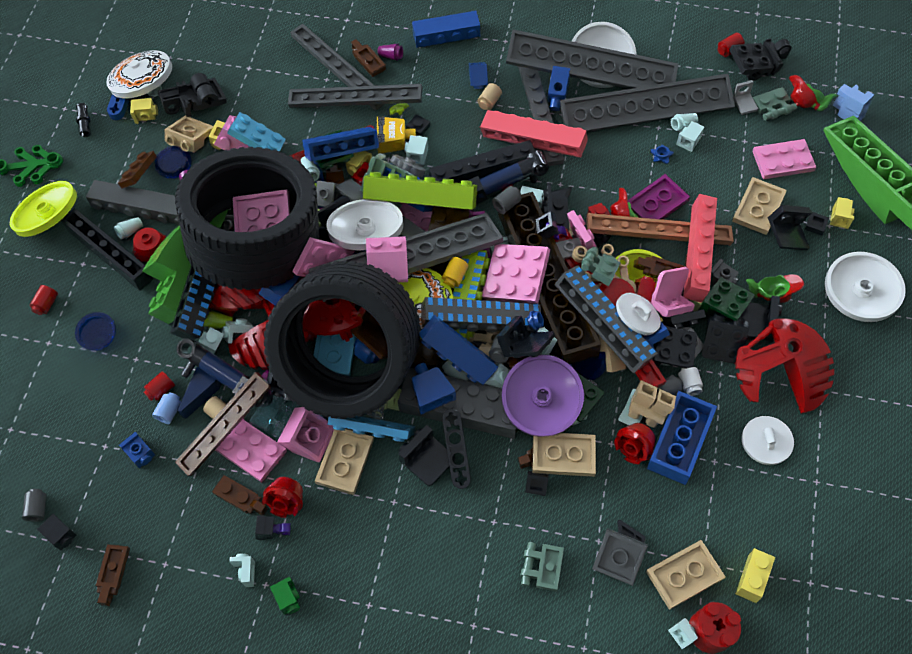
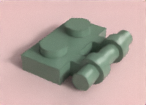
M783 87L752 97L758 107L757 112L759 114L766 112L763 114L765 121L777 119L780 115H788L792 111L797 110L795 103L790 105L791 98Z
M592 247L586 252V257L581 262V269L592 272V278L609 286L621 262L610 255H598V248Z
M528 542L527 550L524 551L523 556L525 558L524 568L521 569L520 574L522 577L521 585L529 586L530 579L533 578L537 579L536 588L557 592L564 548L543 544L542 552L535 551V543ZM534 560H540L539 571L532 570Z

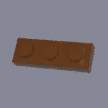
M154 151L142 152L137 155V160L129 165L130 168L121 175L122 178L118 182L121 189L138 182L156 159L157 155Z

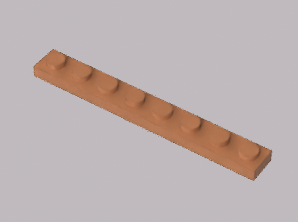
M588 213L586 217L587 230L590 229L592 233L689 242L690 222ZM715 224L714 244L731 245L734 242L732 226Z

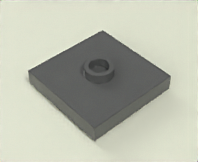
M607 528L592 569L633 586L648 544Z

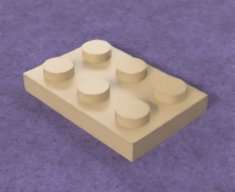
M752 177L732 222L767 235L771 227L767 217L780 207L787 190Z
M334 429L317 473L315 484L354 495L374 442V437L353 433V431L348 429Z
M559 433L549 437L533 436L532 473L595 477V435Z
M702 540L646 571L669 610L726 578Z

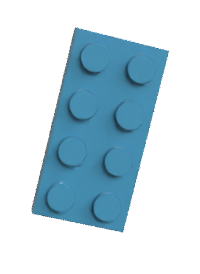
M329 416L327 424L332 425L333 429L336 430L348 428L353 429V433L357 434L370 432L373 433L372 436L385 438L386 435L393 437L392 440L400 442L409 439L415 431V426L363 416L347 417L346 419H340V417L336 419Z

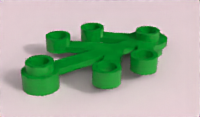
M34 145L32 152L35 156H42L44 159H36L27 153L23 147H18L14 151L17 158L25 159L26 161L7 164L5 160L0 159V175H6L11 170L24 169L13 178L15 185L22 187L26 183L25 179L35 169L43 166L30 177L34 184H40L43 182V176L50 169H55L62 165L63 158L56 152L48 153L41 145Z

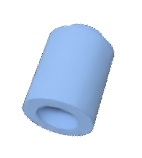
M171 392L163 394L152 416L162 423L170 424L181 403L180 397Z

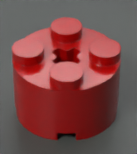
M710 602L697 611L689 621V624L692 625L695 634L698 636V639L693 643L698 649L708 654H716L734 645L740 637V615L723 603Z

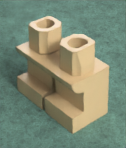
M641 380L631 398L628 416L638 419L642 415L646 417L645 423L653 428L658 424L663 425L666 416L671 414L674 409L676 396L661 389L657 392V387Z

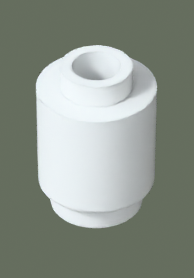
M681 368L678 375L683 382L684 392L691 396L702 393L703 383L698 368Z

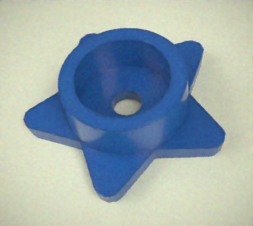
M664 145L651 149V153L654 155V162L662 161L668 164L669 157L674 153Z

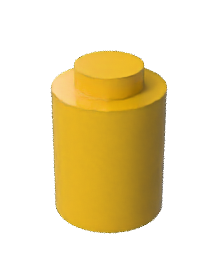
M452 257L442 276L443 283L449 285L450 288L459 287L469 267L468 263L461 258Z

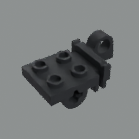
M766 39L763 45L761 43L732 45L729 50L742 75H746L748 80L754 81L762 77L764 73L767 76H770V74L774 76L776 72H779L783 66L781 59L787 58L792 47L787 39L779 40L775 44L771 42V39Z
M203 73L194 74L189 84H186L185 81H182L181 85L179 82H176V87L158 91L163 108L169 115L176 114L180 107H182L186 117H190V109L192 108L194 111L227 103L226 97L216 78L207 79Z

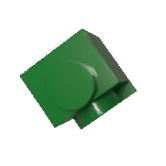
M290 576L270 587L284 615L287 613L293 614L300 609L297 601L300 599L297 589L293 587L295 585Z

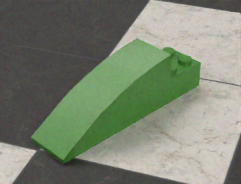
M854 115L825 127L823 131L841 167L871 210L884 224L899 218L912 230V167Z
M228 210L217 215L210 224L221 228ZM180 225L164 239L143 269L144 273L160 280L156 288L158 293L149 304L151 309L148 314L167 324L174 321L191 267L185 253Z

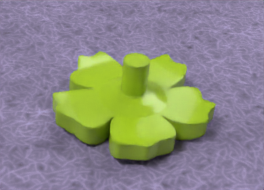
M399 103L389 108L390 115L396 112L402 115V112L405 111L404 109L409 107L407 103Z

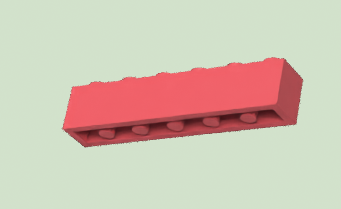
M487 110L480 126L483 137L514 144L530 140L534 148L580 158L588 142L587 131L582 128L534 120L530 117L524 118L499 111Z
M703 194L698 195L692 206L686 263L689 274L684 285L683 297L701 303L710 291L717 198Z

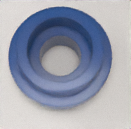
M531 311L527 317V322L530 328L537 331L544 326V319L540 312Z

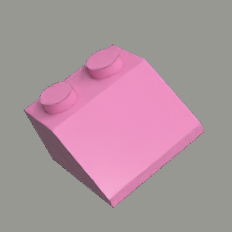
M406 236L366 238L367 265L370 264L375 268L382 269L384 273L387 272L390 274V277L395 278L398 283L408 282Z
M296 407L277 443L292 453L315 462H320L329 445L334 429L332 425H327L328 421L320 415L313 413L311 410H306L305 407Z

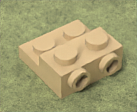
M185 115L165 129V141L170 146L181 147L185 152H196L204 146V139L209 136L214 126L191 117H186Z

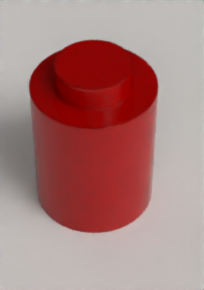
M734 33L718 43L719 54L728 57L731 55L729 49L732 45L745 44L742 35Z
M41 285L30 303L31 310L38 315L47 314L58 293L51 287Z
M161 371L144 386L145 391L143 393L150 401L153 399L158 401L175 384Z

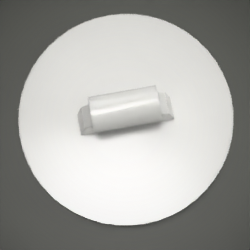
M625 293L619 297L616 303L618 315L630 329L639 334L652 335L660 328V316L648 300L634 293Z
M760 416L752 419L745 426L742 432V445L746 453L753 460L765 465H776L782 463L790 456L794 447V438L788 426L779 419L770 416Z

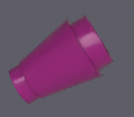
M399 44L379 46L378 55L397 61L403 57V47L399 46Z

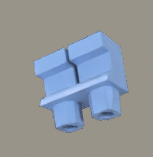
M844 84L838 90L837 94L840 96L836 98L833 106L839 109L837 115L842 119L854 115L861 121L867 113L874 94L869 91L866 94L860 92L858 85L851 88Z

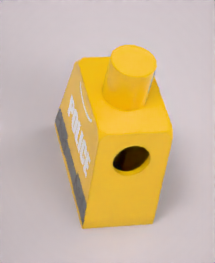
M377 117L378 154L404 150L406 139H410V135L416 136V129H406L404 119Z

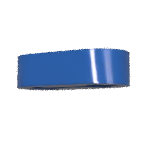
M112 94L107 107V112L112 120H120L124 117L129 98H119Z

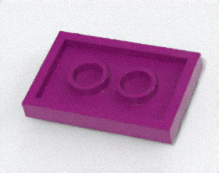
M664 174L627 200V202L631 204V209L638 218L663 220L687 203L690 196Z

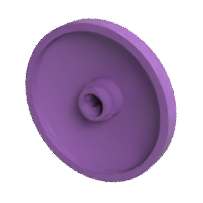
M539 355L521 360L509 371L503 383L502 404L507 417L519 430L532 436L549 437L565 431L576 421L583 407L584 390L581 379L567 362L554 356Z

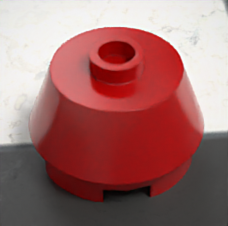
M154 228L139 230L133 238L134 256L141 262H148L166 236Z
M633 423L618 431L614 445L616 450L620 449L626 456L624 458L626 461L640 464L641 461L649 460L652 457L656 437L648 426L642 423Z
M279 477L264 490L262 503L263 505L267 504L271 508L270 513L278 517L286 518L287 515L292 514L296 516L303 507V488L300 483L292 478Z

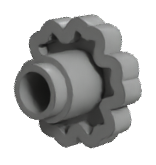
M393 154L390 160L397 167L418 177H423L426 171L409 157L404 158Z

